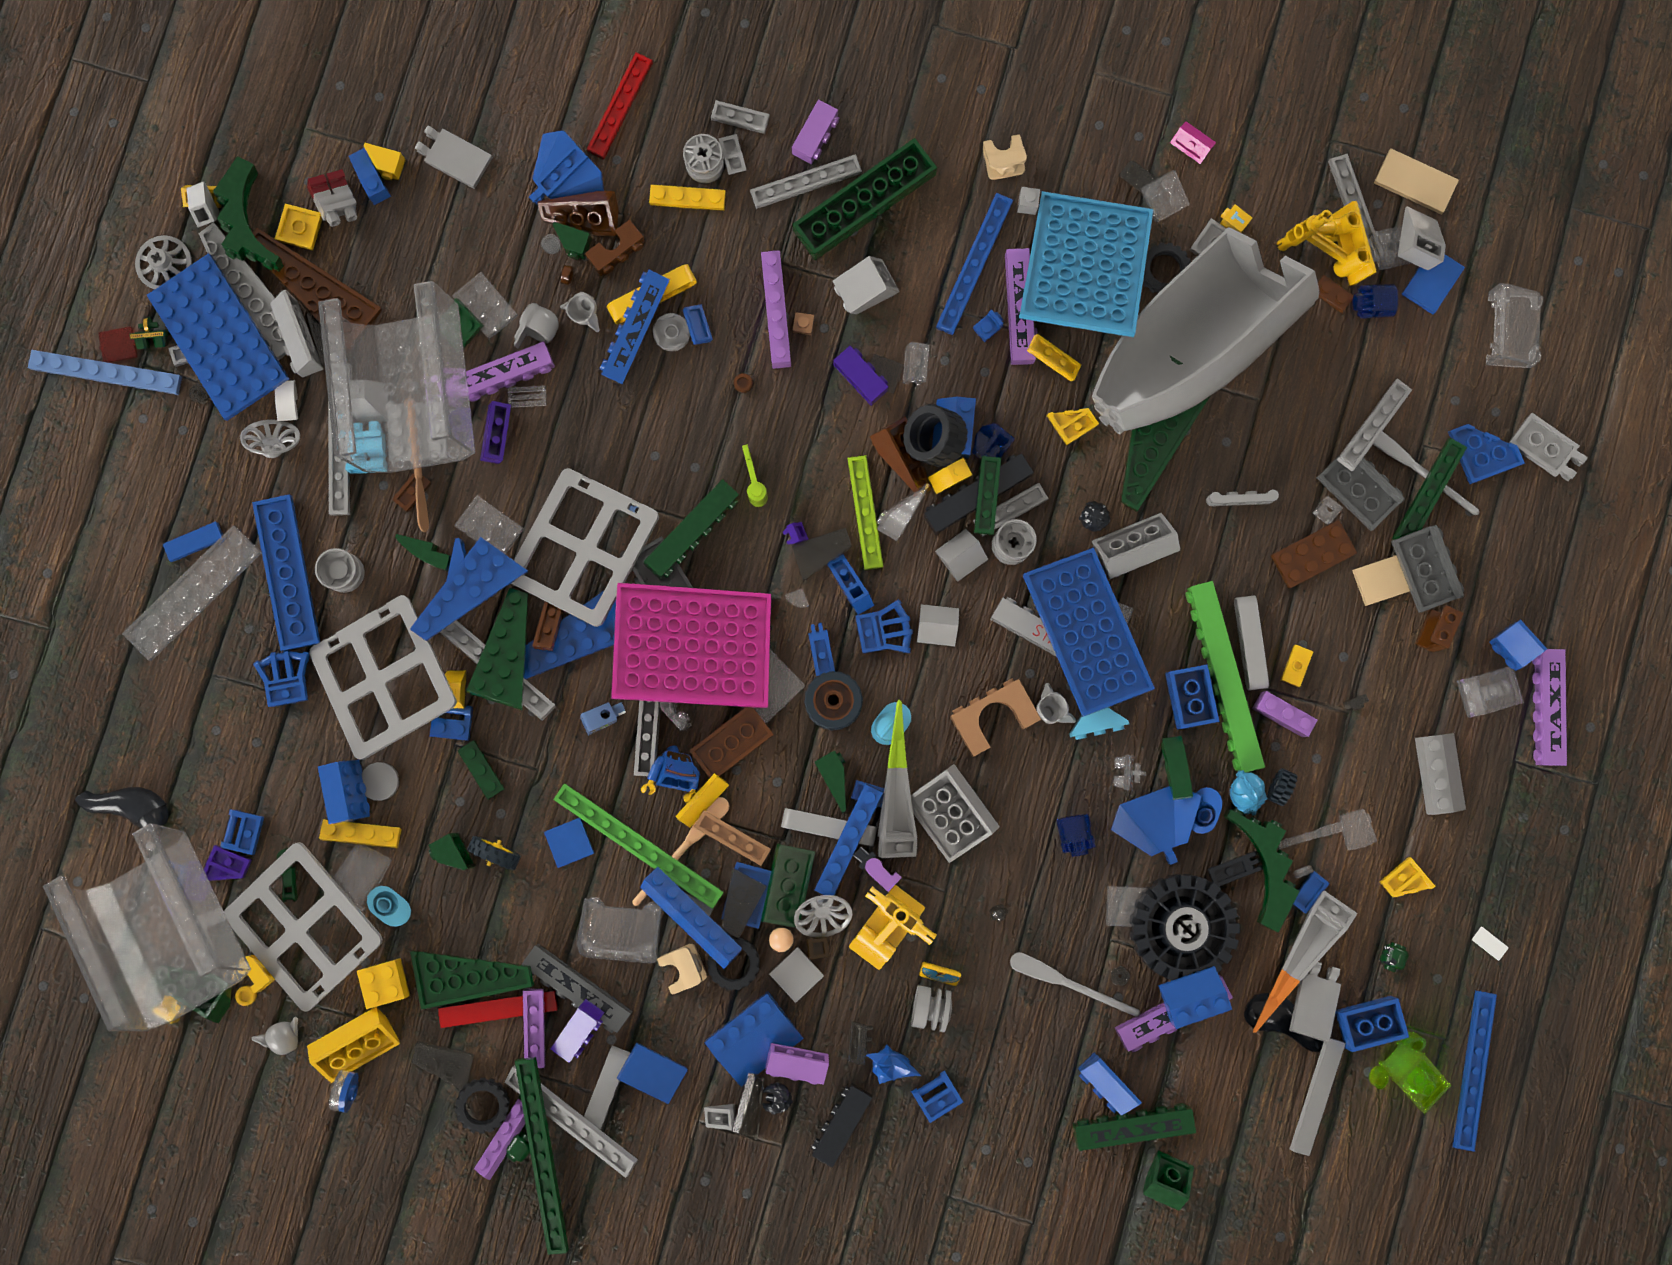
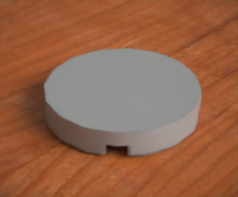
M668 313L659 317L653 327V337L657 345L667 351H678L683 348L690 338L686 319L675 313Z
M376 762L363 770L362 779L366 786V797L372 800L383 801L391 798L396 793L399 787V775L393 766L387 763Z

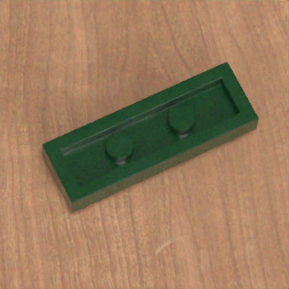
M475 740L457 750L487 800L505 790Z

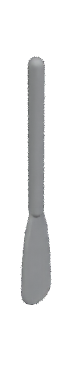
M1382 431L1373 445L1400 463L1411 467L1426 479L1429 471L1415 462L1398 443ZM1445 486L1443 492L1471 514H1479L1478 508L1449 486Z
M1019 952L1015 953L1010 959L1011 967L1017 972L1052 984L1064 985L1135 1017L1140 1015V1010L1067 979L1057 970L1029 955Z

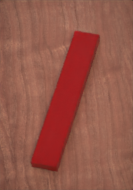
M635 52L586 149L587 152L605 159L653 64L652 59Z
M555 990L544 992V1012L558 1010ZM523 995L438 1008L440 1028L523 1016Z

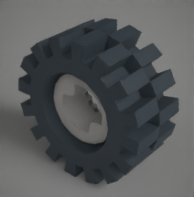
M1283 768L1279 769L1272 780V784L1269 786L1267 800L1284 806L1294 791L1298 776Z

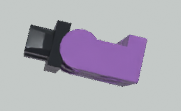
M861 846L853 855L861 862L859 867L862 870L866 868L868 874L888 892L902 878L896 871L891 875L882 866V862L878 858H874L876 854L873 851L868 853Z

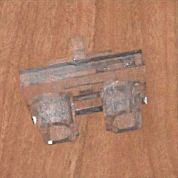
M1132 755L1115 758V768L1124 769V776H1114V786L1123 788V790H1133V775L1134 783H1140V775L1146 776V772L1140 771L1141 764L1135 763V771H1133L1134 756Z

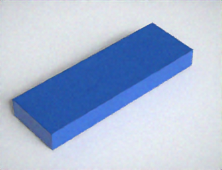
M213 522L163 544L169 561L174 562L225 540L218 522Z

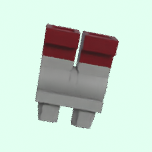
M343 169L327 173L326 178L324 174L308 178L307 189L323 221L327 220L329 225L333 227L340 224L339 216L345 215L349 222L357 219L356 201L348 187Z

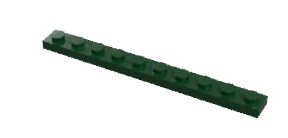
M536 1057L520 1058L515 1061L547 1253L548 1255L563 1254L569 1251L537 1059Z

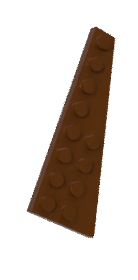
M257 228L253 232L255 238L267 250L280 257L284 265L280 272L272 269L271 272L346 352H349L382 312L381 307Z

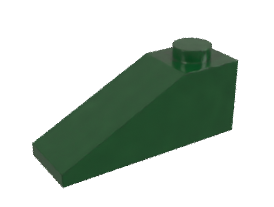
M834 750L816 760L815 764L843 813L846 811L844 766L842 765L845 763V760L840 752L836 754Z

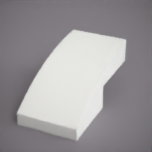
M295 380L286 381L275 389L277 421L298 419L296 405L298 397Z

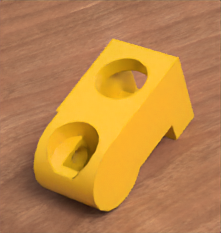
M255 955L245 956L239 961L240 971L246 973L254 983L250 987L254 994L261 992L275 980Z

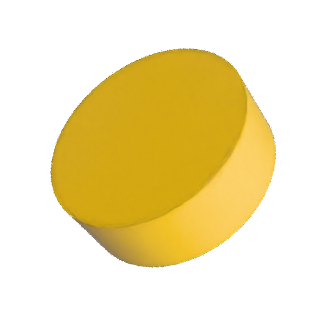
M246 985L236 991L235 999L238 1004L248 1006L255 1002L257 993L254 994L250 988L251 986Z

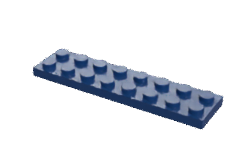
M289 494L252 502L280 651L320 643V637L292 495Z

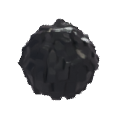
M1091 501L1086 503L1079 520L1084 528L1093 532L1101 531L1110 523V512L1102 503Z
M778 1082L770 1084L762 1091L771 1093L766 1096V1101L770 1103H762L766 1111L773 1115L785 1112L793 1103L791 1093L784 1084Z

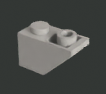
M205 181L187 187L188 208L197 227L218 220L217 217L220 212Z

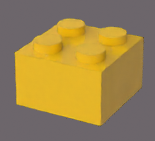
M401 958L357 971L366 1009L410 996Z

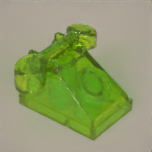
M1408 1032L1409 1038L1396 1042L1398 1047L1385 1061H1378L1380 1066H1375L1371 1069L1369 1081L1377 1089H1383L1387 1085L1390 1076L1415 1106L1426 1114L1451 1087V1084L1426 1055L1421 1052L1426 1046V1040L1416 1032Z

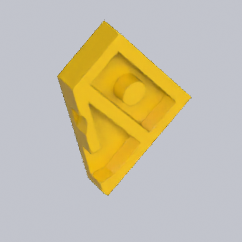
M1089 408L1047 414L1048 419L1066 445H1069L1099 425Z
M1411 857L1405 859L1380 881L1392 897L1436 887Z

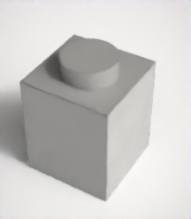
M1021 187L1017 213L1036 215L1040 189Z

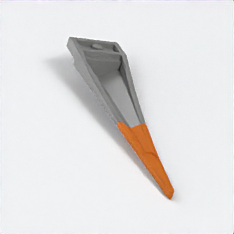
M1326 891L1321 892L1314 905L1310 908L1258 1018L1253 1033L1260 1029L1299 982L1346 932L1358 914Z

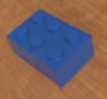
M1208 664L1165 673L1177 730L1219 722Z
M359 760L339 761L318 766L329 824L370 817V806L365 795L366 786L363 783L362 766Z
M1387 996L1341 1008L1335 1012L1343 1042L1346 1043L1345 1049L1351 1052L1409 1038L1400 1002L1396 997Z

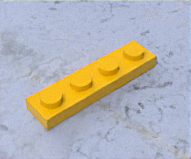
M651 185L649 204L653 206L724 211L726 191Z
M323 819L319 839L398 848L401 829L398 827L351 822L329 824L328 820Z

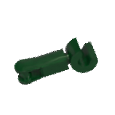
M288 848L281 850V851L277 854V859H278ZM293 865L282 874L283 902H287V900L296 902L298 898L296 867H293ZM287 887H292V892H287Z

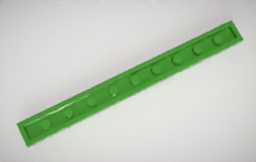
M564 783L553 799L652 868L656 869L659 867L675 884L713 909L724 892L569 785Z

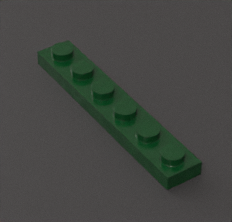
M1452 438L1447 439L1394 534L1393 540L1423 528L1467 449L1466 446Z

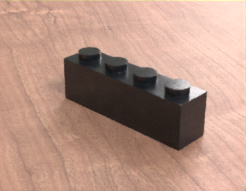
M853 1083L849 1087L845 1086L840 1095L843 1097L840 1104L836 1103L831 1111L833 1116L830 1121H825L820 1130L823 1132L819 1139L816 1137L811 1145V1149H813L812 1156L832 1168L872 1099V1094Z

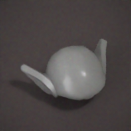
M579 292L560 306L561 309L566 310L569 318L575 323L588 325L596 332L600 331L596 315L597 304L591 295Z
M1046 683L1041 694V700L1036 707L1040 718L1047 724L1056 722L1075 723L1076 719L1069 713V704L1060 693L1053 692L1050 684Z
M294 1017L291 1022L283 1021L276 1023L267 1029L266 1034L253 1036L252 1041L270 1048L277 1055L288 1054L295 1050L298 1045V1018Z

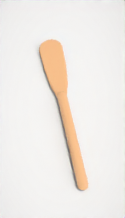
M718 797L706 812L721 820L729 810V803L725 798ZM696 822L690 829L685 841L673 853L672 857L678 860L692 844L705 835V833L694 828ZM643 890L633 899V905L638 906L647 896Z

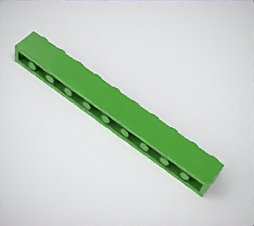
M1210 581L1187 588L1186 599L1188 603H1191V617L1194 622L1196 621L1198 627L1196 635L1203 645L1201 653L1208 663L1209 674L1213 681L1212 689L1214 696L1217 695V710L1219 714H1222L1224 721L1222 722V728L1229 738L1227 746L1234 756V759H1232L1235 771L1243 770L1245 773L1265 768L1214 583Z

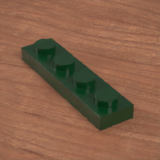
M981 457L974 533L994 534L1001 458Z

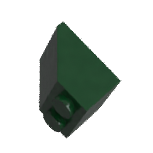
M458 833L447 834L428 845L430 848L428 852L437 863L461 870L476 867Z
M1158 1150L1146 1176L1143 1195L1180 1211L1190 1197L1194 1166Z

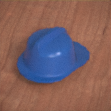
M1206 787L1196 792L1202 798L1192 827L1193 831L1201 834L1208 833L1214 829L1223 804L1218 791Z

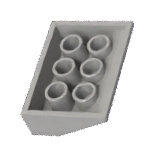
M955 764L911 794L913 814L949 863L992 835L1000 827Z

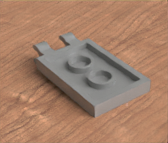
M427 126L424 133H426L428 138L435 141L430 149L421 142H418L415 146L417 152L426 157L424 159L425 163L475 189L491 162L492 155L445 129H442L439 133L432 127Z
M1533 413L1529 414L1508 442L1517 445L1521 454L1554 477L1560 474L1566 481L1573 479L1577 473L1566 466L1567 462L1571 459L1575 465L1580 467L1588 459L1587 456L1577 451L1580 445Z
M1317 962L1299 982L1289 1031L1324 1042H1330L1341 984L1336 983L1340 969L1336 967L1328 968L1326 979L1317 977L1322 963Z

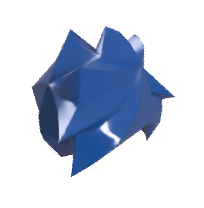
M887 1044L880 1052L866 1055L873 1060L872 1072L878 1077L879 1084L890 1080L895 1081L897 1078L921 1076L910 1065V1061L905 1055L892 1050Z

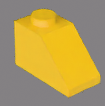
M365 143L364 148L381 177L386 180H392V178L399 180L405 162L401 152Z
M964 458L929 476L928 480L935 493L938 494L970 478L972 473Z
M466 670L446 671L445 673L456 698L454 708H464Z

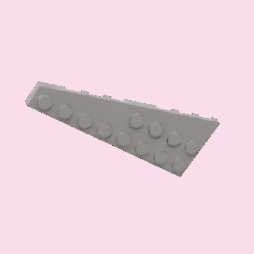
M213 222L198 233L206 252L213 256L279 361L286 355L283 347L286 344L284 339L280 338L277 332L278 323L273 320L270 313L272 310L270 303L275 297L245 260L231 259L225 254L221 244L226 236Z

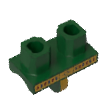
M145 317L143 323L138 324V328L145 331L129 334L130 339L135 340L137 349L150 348L148 338L152 337L155 348L168 346L167 336L171 335L168 329L153 331L154 328H159L158 322H152L150 317Z

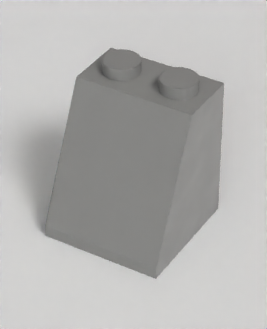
M868 256L833 280L835 292L838 296L842 297L845 310L851 314H859L900 292L883 260Z

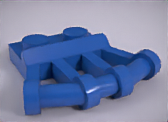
M900 599L881 611L855 616L863 654L886 649L903 653L911 652V648H909L913 634L909 624L911 620L910 616L906 614L901 606L902 602ZM892 609H895L899 615V618L884 621L881 619V616ZM902 623L903 631L884 634L883 626ZM904 636L902 646L886 644V639Z
M284 650L283 653L273 652L265 659L253 663L264 682L268 707L308 700L304 675L310 658L309 652L298 653L290 650ZM292 659L300 661L298 673L295 677ZM281 660L285 661L287 678L281 679L279 661ZM269 664L272 665L274 681L269 679L264 670Z

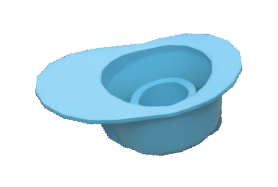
M897 702L888 704L876 717L871 726L873 738L882 745L891 744ZM902 704L903 728L905 732L911 722V713L907 706Z
M378 886L371 890L367 896L368 909L385 924L397 927L405 924L410 918L411 908L409 903L393 889L387 886Z

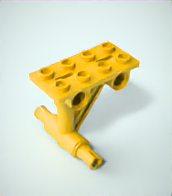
M1357 201L1350 202L1334 214L1329 210H1324L1319 215L1310 216L1289 230L1286 236L1277 242V245L1281 244L1278 246V249L1285 251L1287 248L1297 246L1305 240L1309 241L1338 260L1333 266L1334 272L1339 277H1347L1350 286L1376 273Z
M894 885L886 896L872 886L869 891L876 896L867 892L865 897L878 905V907L850 943L849 948L880 970L885 962L894 954L896 947L907 933L911 935L916 934L928 945L933 941L926 935L935 939L937 934L925 927L920 919V915L925 907L897 885Z

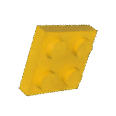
M285 204L275 240L313 250L322 222L320 212Z

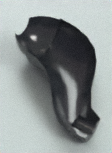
M127 787L102 794H93L85 791L75 798L77 804L87 812L119 815L128 819L134 826H138L147 832H154L158 827L166 824L169 818V811L165 801L153 791L142 787Z
M1270 993L1255 994L1246 1004L1244 1017L1252 1028L1255 1027ZM1287 998L1259 1029V1031L1283 1033L1311 1052H1321L1324 1041L1289 1031L1295 1005Z

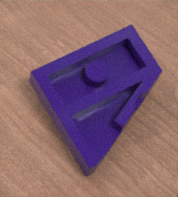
M214 845L199 881L245 878L252 860Z

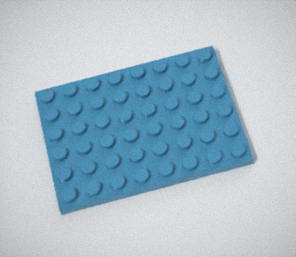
M1042 191L1019 318L1134 337L1154 209Z

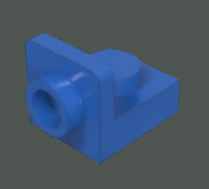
M990 310L983 319L973 326V330L986 342L1002 329L1003 318L998 312L994 313L993 310Z

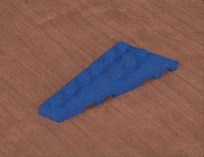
M480 537L411 626L410 630L423 640H429L448 625L463 617L470 610H473L498 591L513 583L514 580L526 574L528 570Z

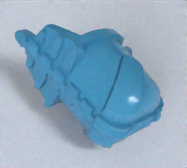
M1242 770L1236 774L1237 778L1231 785L1230 798L1239 811L1247 815L1251 813L1252 816H1255L1261 805L1268 799L1265 793V784L1258 775L1245 773Z

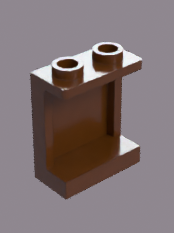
M1444 606L1441 613L1430 609L1415 645L1431 652L1449 649L1464 613L1449 606Z

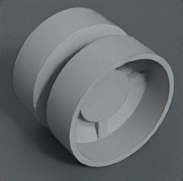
M338 548L329 549L323 552L316 561V577L327 588L343 593L350 592L359 587L364 579L365 571L361 560L345 550Z

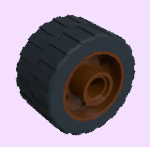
M829 671L815 677L808 685L804 703L810 719L816 725L823 729L834 731L841 730L855 722L862 709L863 697L860 687L851 676L839 671ZM832 696L839 699V703L835 706L828 703L829 698Z

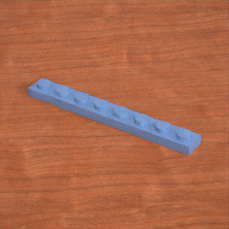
M31 350L28 368L35 371L179 395L182 376L177 374Z

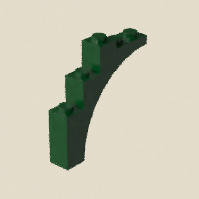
M237 156L213 191L217 202L224 206L217 219L221 224V228L228 232L221 245L225 250V254L231 259L237 258L243 261L247 257L254 262L256 260L261 262L270 270L275 269L280 272L284 266L280 257L267 250L255 238L249 226L247 214L248 198L258 172L254 164Z
M1226 809L1223 817L1234 823L1249 838L1263 866L1265 893L1262 909L1256 922L1279 933L1300 892L1295 889L1296 885L1294 883L1284 880L1293 860L1288 858L1289 854L1281 850L1276 852L1286 830L1282 829V824L1277 821H1264L1262 826H1260L1262 822L1252 817L1250 820L1243 816L1244 813L1238 809Z

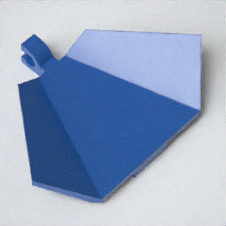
M556 131L542 135L532 178L538 188L529 196L534 203L537 204L538 201H542L545 195L550 199L604 191L602 172L565 131Z
M1170 786L1120 804L1111 830L1150 856L1163 851L1168 864H1174L1178 861L1172 848L1188 843L1202 796L1192 792V798L1173 800Z

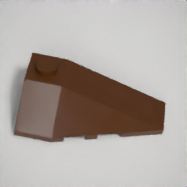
M595 191L537 202L541 220L572 226L581 231H590L593 235L616 236L615 230L618 225L619 207L615 191Z
M906 416L869 437L879 455L918 497H921L930 491L931 488L925 468L920 465V461L913 459L907 453L904 446L903 434L905 425L908 422Z

